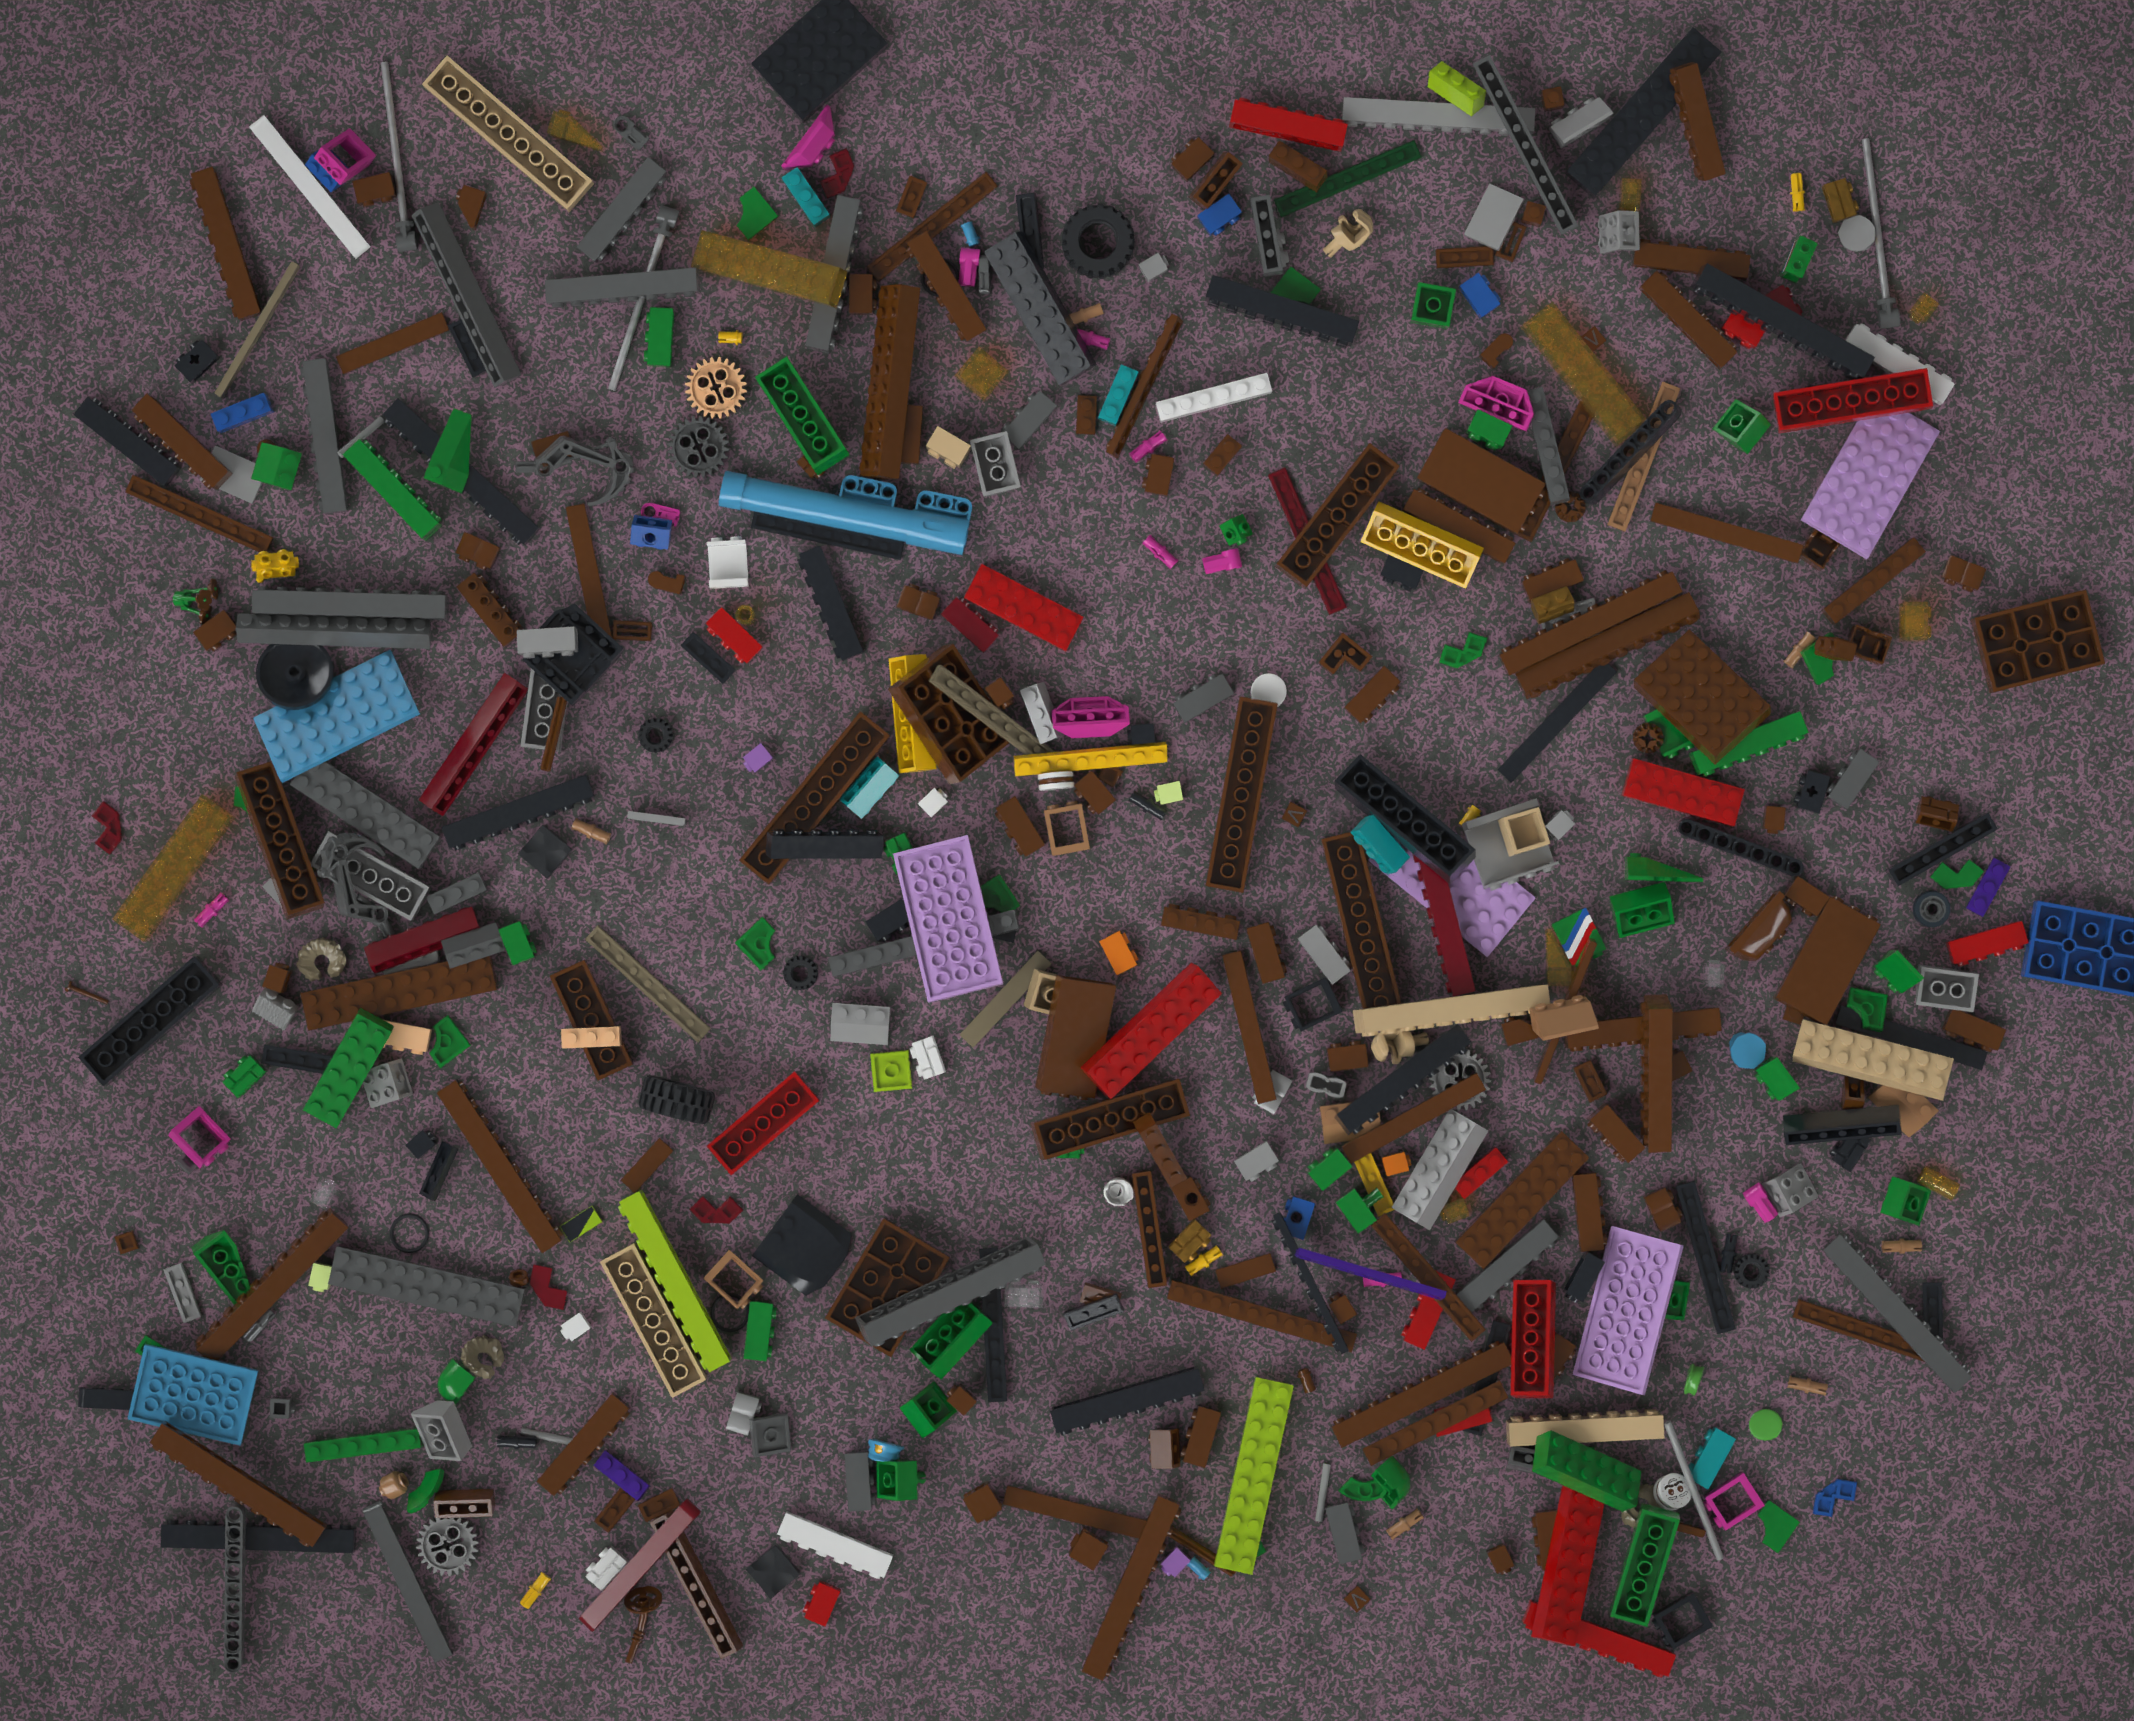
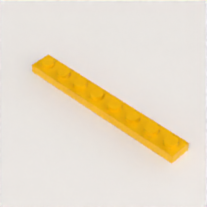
M1166 742L1017 755L1014 756L1015 776H1025L1060 771L1168 762Z

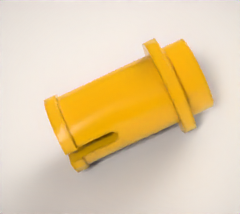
M736 330V332L719 331L718 339L720 340L718 342L742 344L743 333L739 332V330Z
M1471 805L1459 824L1462 825L1467 821L1476 819L1478 816L1480 817L1481 810Z

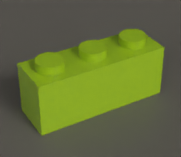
M1443 61L1429 71L1428 88L1471 117L1484 107L1486 90Z

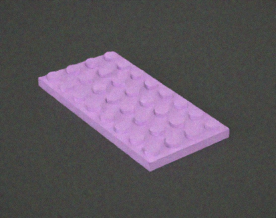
M1910 413L1857 421L1803 514L1801 521L1863 558H1869L1940 431Z
M1399 843L1410 858L1396 873L1384 874L1424 907L1428 908V901L1423 899L1421 889H1424L1423 881L1419 882L1417 870H1420L1419 865L1414 863L1412 853ZM1370 858L1368 861L1379 869L1378 863ZM1473 860L1449 884L1462 937L1488 957L1534 901L1535 897L1517 882L1508 885V882L1502 883L1501 888L1493 891L1490 888L1484 889Z
M968 835L894 853L893 856L928 1003L1002 985L1001 971Z
M1611 1226L1602 1259L1605 1261V1264L1598 1275L1573 1375L1645 1395L1683 1245Z

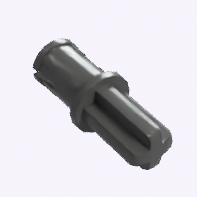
M268 1309L243 1334V1338L251 1342L261 1330H265L264 1327L276 1314Z

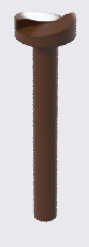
M69 981L68 987L65 988L66 992L73 990L96 1001L108 1004L109 1000L73 986L72 981Z

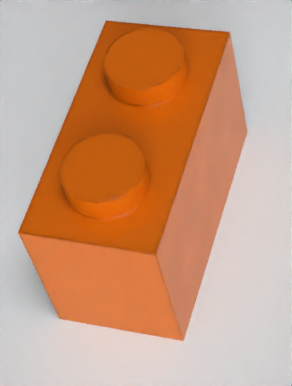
M1118 931L1099 941L1116 975L1137 965L1136 961L1139 959L1134 949L1129 950L1127 944L1130 942L1125 932L1121 934Z

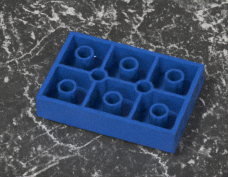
M2034 901L2027 937L2029 943L2026 944L2021 977L2134 997V918L2043 901Z

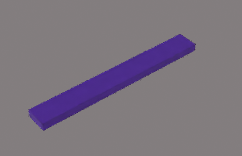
M1298 1248L1295 1252L1297 1258L1434 1299L1442 1300L1446 1296L1447 1291L1306 1249Z

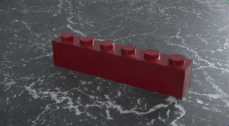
M464 907L453 914H445L437 920L424 922L416 928H408L400 934L389 935L384 940L371 942L368 946L364 947L370 968L376 974L443 949L441 940L480 928V924L473 907Z

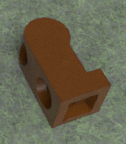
M1506 333L1499 335L1479 357L1493 370L1499 364L1496 358L1502 352L1508 351L1511 348L1513 338Z
M654 571L649 574L648 583L655 589L681 595L686 576L677 574L676 579L664 576L659 571Z

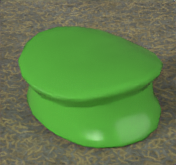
M1694 1363L1689 1366L1684 1387L1685 1395L1688 1393L1693 1396L1696 1395L1704 1366L1698 1367Z
M1770 1409L1755 1412L1749 1421L1751 1434L1755 1438L1764 1441L1776 1438L1780 1434L1783 1425L1780 1415Z

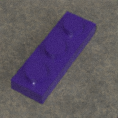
M1992 858L1965 908L1983 917L2007 875L2010 866L1996 858Z
M607 1450L602 1453L593 1465L637 1501L643 1497L650 1487L647 1482Z

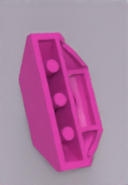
M829 105L825 106L781 165L782 169L792 170L796 167L798 169L812 167L814 163L818 164L824 156L822 152L825 148L830 149L835 142L833 139L835 134L832 114Z
M1494 376L1466 385L1458 402L1474 411L1479 409L1513 425L1512 427L1526 432L1534 416L1528 391Z
M1108 696L1069 698L1052 710L1053 729L1070 738L1112 736L1130 724L1129 707Z

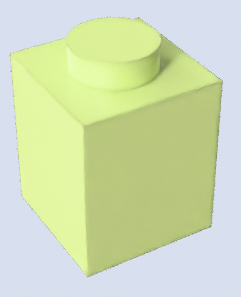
M1180 781L1158 785L1157 790H1154L1156 802L1160 801V805L1182 801L1183 795Z
M318 1262L313 1263L308 1286H312L314 1291L324 1292V1289L328 1290L330 1288L328 1281L332 1265Z

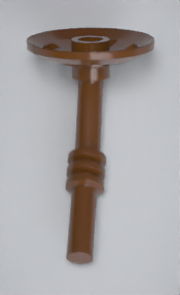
M655 1587L635 1588L624 1599V1605L628 1611L640 1614L638 1626L634 1630V1637L631 1638L632 1643L625 1660L627 1663L632 1664L638 1646L642 1643L641 1639L645 1635L644 1630L648 1613L657 1609L662 1603V1593ZM647 1593L654 1594L656 1597L652 1599L650 1596L646 1595ZM636 1595H639V1596H637V1597L633 1600V1602H631V1600H632L633 1597H635Z

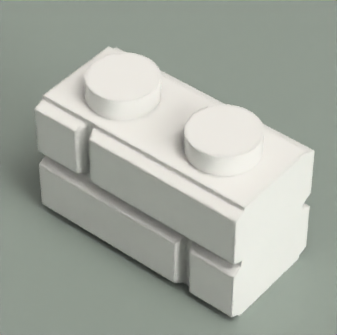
M934 1036L912 1043L913 1047L909 1049L912 1058H917L919 1065L916 1066L919 1077L923 1076L925 1080L946 1072Z
M613 1546L610 1549L605 1547L598 1555L601 1559L597 1563L592 1562L586 1569L588 1574L585 1577L602 1592L629 1562Z

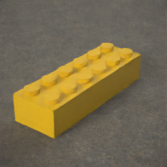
M1378 501L1361 539V542L1465 589L1484 549L1479 545Z
M926 654L890 658L891 686L927 658ZM892 696L899 773L937 769V764Z

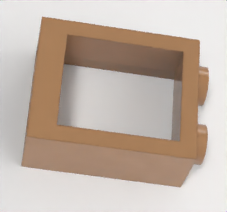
M1072 801L1067 802L1066 807L1059 808L1058 804L1047 806L1048 810H1044L1052 856L1089 850L1090 846L1082 804ZM1078 810L1084 842L1055 847L1050 815Z
M730 1250L703 1278L735 1309L739 1307L743 1309L750 1302L748 1297L752 1293L756 1295L763 1287L761 1285L763 1280ZM731 1259L756 1281L738 1302L733 1300L713 1281Z

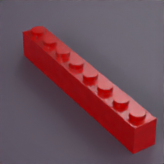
M1532 1600L1529 1601L1522 1620L1523 1624H1526L1525 1628L1533 1630L1538 1602ZM1584 1619L1580 1621L1576 1643L1580 1644L1579 1647L1587 1651L1591 1649L1597 1650V1654L1606 1658L1609 1655L1616 1657L1615 1661L1625 1665L1627 1662L1632 1663L1634 1668L1645 1671L1646 1668L1651 1670L1653 1675L1660 1678L1663 1675L1669 1676L1676 1657L1674 1652Z

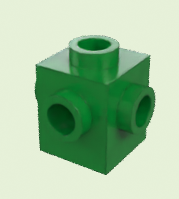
M1243 514L1219 525L1229 546L1235 543L1240 546L1248 541L1247 537L1253 534Z

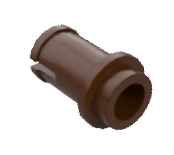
M1308 1368L1298 1370L1297 1377L1301 1380L1304 1393L1315 1391L1316 1387L1310 1375L1312 1373L1311 1370Z

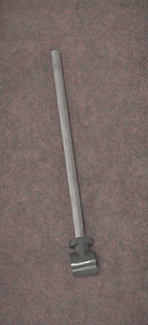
M381 62L401 221L395 223V228L400 229V233L395 235L398 252L418 250L416 231H411V228L415 227L414 221H408L389 64L388 62Z
M1866 138L1862 139L1872 223L1875 227V246L1882 299L1877 300V306L1882 307V310H1878L1879 328L1900 327L1898 308H1893V304L1897 303L1896 298H1890L1870 139Z
M665 205L660 206L656 219L659 227H654L653 230L658 236L646 272L655 270L665 237L671 238L672 233L669 230L670 228H675L680 210ZM639 298V301L635 304L608 387L610 390H616L645 298Z

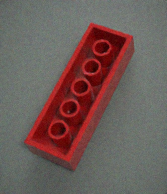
M1239 98V100L1235 99L1229 128L1341 152L1348 124H1345L1344 120L1333 118V121L1325 119L1323 115L1314 114L1313 117L1306 115L1307 112L1295 110V112H1290L1288 108L1283 106L1272 108L1269 107L1268 103L1258 102V104L1250 103L1249 99Z
M983 564L979 567L964 596L965 600L1065 652L1084 619L1083 616Z
M1633 758L1630 762L1621 796L1733 827L1736 823L1745 789Z
M794 1071L706 1147L728 1173L733 1175L818 1103L820 1099L800 1075Z
M1513 1280L1510 1395L1515 1398H1553L1556 1283L1552 1280Z

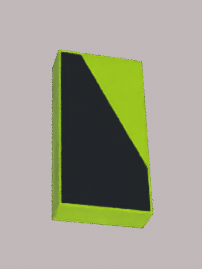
M591 1206L559 1227L568 1241L572 1242L603 1221L594 1207Z

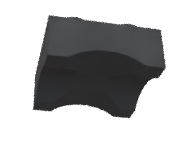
M542 825L519 851L518 855L532 865L546 879H549L573 849L545 825Z
M777 1544L746 1568V1571L770 1599L800 1575V1571Z

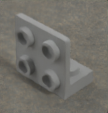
M1615 211L1599 216L1598 246L1600 254L1617 250H1640L1638 211Z
M402 1058L371 1068L363 1082L371 1108L413 1095Z
M1801 1163L1778 1177L1762 1183L1771 1203L1778 1212L1779 1218L1794 1213L1818 1198V1194Z

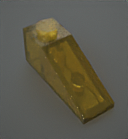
M559 109V112L553 111L547 129L548 135L603 152V146L570 116V112Z
M1621 179L1619 211L1639 212L1642 179Z
M1545 929L1548 987L1570 986L1574 970H1571V966L1551 929Z

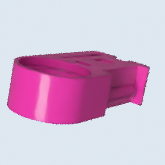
M646 503L641 508L642 516H646L644 513L645 509L652 506L655 509L654 518L672 520L674 527L678 525L680 517L678 509L653 503Z

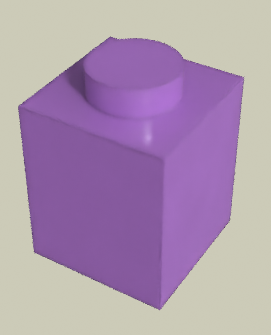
M760 743L743 757L745 760L743 764L749 772L753 770L757 773L774 758Z
M1176 1545L1161 1561L1163 1566L1161 1569L1168 1576L1172 1574L1176 1577L1191 1560Z

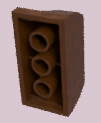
M1775 891L1728 944L1725 950L1731 955L1746 961H1756L1764 953L1768 954L1773 949V943L1776 939L1780 940L1787 931L1785 929L1792 921L1790 908L1783 899L1785 895L1780 891Z

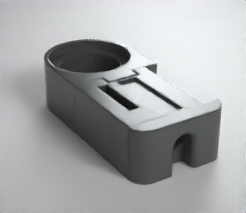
M619 116L614 120L613 125L616 132L636 150L640 151L648 143L649 137H646L627 117ZM620 120L627 121L628 127L626 130L622 131L617 128V123Z
M986 255L979 256L980 294H991V263Z

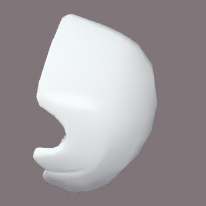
M1120 1177L1111 1179L1103 1190L1107 1202L1113 1206H1125L1134 1197V1189L1131 1183Z

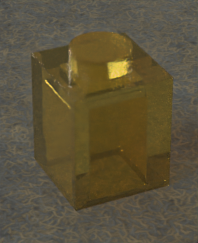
M1924 292L1908 311L1910 319L1917 324L1920 322L1922 324L1925 323L1939 303Z
M1462 1197L1446 1203L1440 1212L1442 1221H1447V1224L1470 1216Z

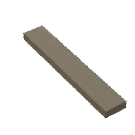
M1037 951L961 1032L960 1036L974 1048L1028 990L1034 969L1045 971L1052 963Z

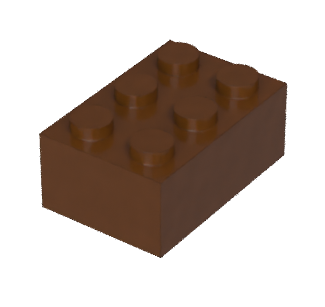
M1603 1103L1586 1118L1589 1121L1588 1127L1594 1133H1600L1602 1136L1600 1140L1606 1147H1612L1615 1150L1612 1154L1619 1161L1629 1163L1645 1149L1644 1145L1607 1104Z

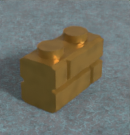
M1846 178L1822 186L1833 223L1857 215L1856 211H1859L1857 201L1852 200L1851 193H1853V188L1850 181L1847 182Z
M1567 586L1531 599V609L1538 624L1574 611V600Z
M1194 1219L1168 1247L1184 1263L1187 1260L1191 1262L1198 1255L1196 1251L1200 1247L1204 1249L1210 1243L1211 1239L1209 1237L1211 1234Z

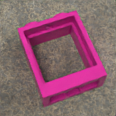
M349 128L321 146L314 159L333 179L342 185L366 169L372 163L376 154ZM339 144L357 162L348 169L330 151Z
M200 1106L176 1125L168 1135L199 1168L204 1165L208 1167L215 1160L214 1156L217 1153L223 1154L229 1148L228 1143L231 1140ZM197 1120L220 1143L203 1159L180 1136Z
M1742 1471L1703 1496L1706 1500L1703 1502L1708 1512L1713 1511L1716 1516L1713 1518L1719 1528L1723 1527L1725 1530H1728L1765 1506ZM1740 1482L1754 1505L1726 1522L1712 1499Z

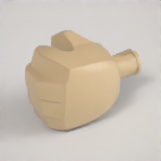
M1362 209L1354 210L1352 215L1358 222L1356 226L1350 224L1344 215L1339 216V225L1331 229L1334 239L1323 248V251L1326 254L1328 253V256L1331 258L1342 246L1348 251L1360 247L1373 232V221L1370 215Z
M1398 1028L1396 1033L1381 1034L1379 1032L1378 1035H1375L1371 1049L1375 1058L1380 1062L1386 1060L1390 1051L1392 1064H1398L1402 1057L1413 1056L1416 1046L1427 1045L1429 1038H1424L1428 1036L1426 1032L1412 1036L1410 1031H1399Z

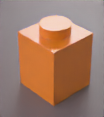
M1404 1151L1381 1157L1386 1176L1409 1171L1408 1166H1411L1409 1154L1405 1155Z

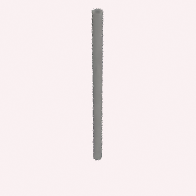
M1667 1421L1664 1423V1426L1717 1560H1722L1724 1558L1674 1427L1671 1421Z

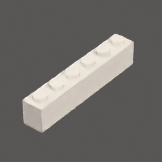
M1854 325L1846 341L1874 356L1872 364L1888 374L1927 368L1932 400L1939 405L1944 403L1955 385L1951 382L1952 378L1945 374L1940 375L1936 373V369L1929 364L1923 365L1918 362L1919 358L1915 355L1905 354L1902 352L1903 348L1893 343L1891 345L1887 343V339L1878 333L1874 335L1866 325Z
M1264 373L1158 401L1155 405L1160 423L1271 394L1272 389L1268 374Z
M788 1511L777 1533L783 1541L789 1543L791 1540L795 1541L799 1547L806 1550L812 1548L820 1556L826 1557L829 1555L834 1557L833 1561L844 1565L846 1562L851 1564V1568L860 1572L866 1570L870 1572V1576L876 1579L885 1577L893 1557L891 1553Z

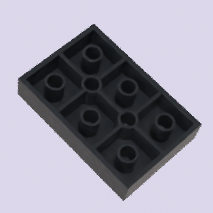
M821 0L759 55L751 65L804 123L889 46L885 39L849 0Z

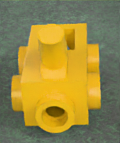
M285 549L279 550L277 553L261 551L254 555V560H251L252 572H256V581L263 583L264 579L295 576V569L299 568L298 556L294 557L293 552H288Z

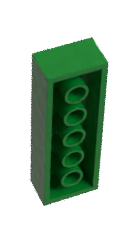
M787 356L755 376L817 475L850 455Z
M358 439L342 455L421 539L427 541L443 526L440 523L442 519L433 510L428 511L427 507L429 505L420 496L416 498L413 495L416 491L406 482L402 483L400 481L402 476L393 468L389 469L387 467L389 465L387 460L380 454L376 455L374 453L376 449L367 440L363 442Z
M1801 711L1755 728L1716 765L1700 750L1691 752L1688 755L1696 775L1701 774L1704 777L1715 773V768L1719 767L1720 770L1733 766V761L1737 760L1738 763L1751 759L1750 755L1754 753L1756 756L1768 753V748L1770 747L1778 749L1786 746V741L1791 740L1792 743L1805 738L1804 734L1809 732Z
M360 1008L305 1103L303 1111L337 1129L392 1033L394 1026Z
M1552 1430L1537 1436L1532 1472L1622 1512L1637 1506L1641 1479L1640 1470Z
M1645 1503L1641 1504L1611 1603L1610 1617L1648 1627L1680 1522L1679 1513Z

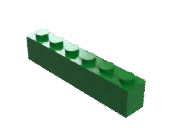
M417 1428L322 1439L304 1443L306 1463L423 1447V1442Z

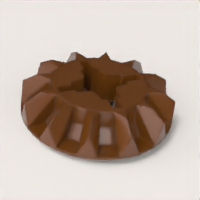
M1570 491L1568 492L1570 500L1564 503L1570 504L1575 500V511L1571 510L1566 514V504L1560 503L1555 505L1557 516L1565 522L1578 521L1584 515L1586 509L1585 502L1581 496Z
M1653 723L1641 724L1635 729L1633 734L1634 745L1639 751L1644 753L1656 752L1664 741L1662 730ZM1648 730H1650V736L1656 740H1651L1648 746H1646V740L1640 737L1646 736Z

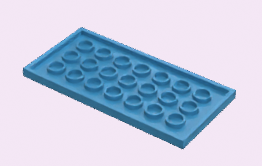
M388 650L334 677L329 691L316 704L299 710H288L276 706L253 717L278 777L283 783L420 715V712L392 651Z

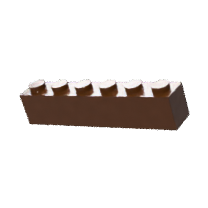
M1690 62L1670 69L1671 74L1669 78L1675 88L1674 98L1680 107L1679 117L1681 122L1684 123V136L1689 142V155L1694 161L1695 167H1693L1696 178L1707 181L1725 175L1726 172L1698 64Z
M927 231L907 242V253L910 258L915 257L918 264L915 266L921 275H926L928 279L926 281L927 286L931 291L935 290L938 297H936V300L941 308L945 306L948 311L945 315L949 322L956 324L958 328L956 333L961 341L965 339L968 342L986 331L987 329Z
M1640 239V250L1633 252L1632 267L1697 274L1701 266L1708 263L1727 275L1740 280L1748 278L1751 255H1746L1745 251L1736 250L1734 253H1728L1727 249L1716 248L1715 251L1708 250V247L1697 246L1695 249L1689 248L1688 244L1670 246L1669 242L1664 241L1653 244L1651 240Z
M1656 271L1639 287V290L1720 370L1737 353L1735 350L1737 348L1731 340L1727 341L1722 336L1723 332L1717 326L1713 327L1709 323V318L1703 312L1699 313L1695 309L1696 305L1690 299L1686 300L1681 295L1683 292L1676 285L1672 286L1668 282L1669 278L1663 272L1659 273Z
M146 393L131 409L135 413L133 417L139 423H145L149 427L147 430L154 437L158 435L162 439L161 444L165 448L175 451L176 454L174 456L181 463L185 461L189 465L188 470L195 476L200 475L203 478L201 482L208 489L218 490L233 474L152 395Z
M1420 488L1412 491L1402 511L1483 547L1482 553L1503 565L1505 564L1516 544L1512 541L1513 538L1505 533L1503 535L1496 533L1494 527L1488 524L1486 526L1479 524L1480 520L1471 515L1469 517L1462 515V510L1454 506L1452 508L1445 506V501L1437 497L1435 499L1428 497L1429 493Z
M1914 537L1909 539L1821 611L1832 625L1836 624L1926 551Z
M1151 1170L1133 1172L1132 1179L1148 1288L1167 1286Z
M613 1392L536 1482L551 1495L555 1496L556 1493L561 1495L568 1487L565 1483L569 1478L574 1480L580 1473L578 1468L581 1464L586 1466L592 1459L590 1454L593 1450L599 1451L605 1444L603 1441L605 1436L608 1434L611 1437L617 1430L615 1425L618 1421L621 1420L623 1422L629 1416L630 1412L628 1410L630 1406Z

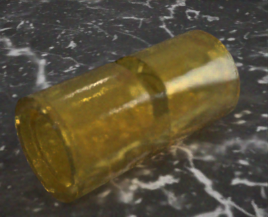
M748 605L739 606L735 612L737 621L743 626H751L756 621V612ZM744 611L751 613L748 620H742L741 618Z
M1928 1166L1922 1169L1917 1179V1183L1950 1201L1955 1197L1960 1187V1184Z

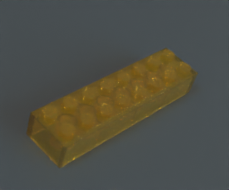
M701 230L691 264L692 268H697L701 272L832 308H837L847 271L840 267Z
M1553 301L1520 327L1615 447L1631 436L1646 420Z
M201 794L112 920L143 942H147L236 816L208 796Z

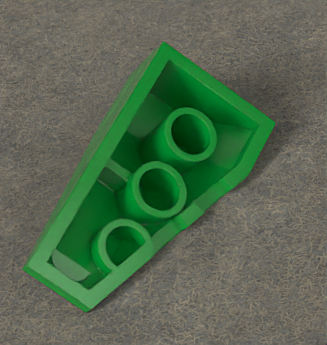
M453 408L431 457L424 479L462 494L469 477L472 415Z
M1630 853V857H1625V880L1703 882L1701 877L1647 857H1641V853Z
M225 1230L205 1236L191 1247L195 1257L235 1305L237 1298L242 1293L246 1294L249 1291L250 1285L234 1241Z

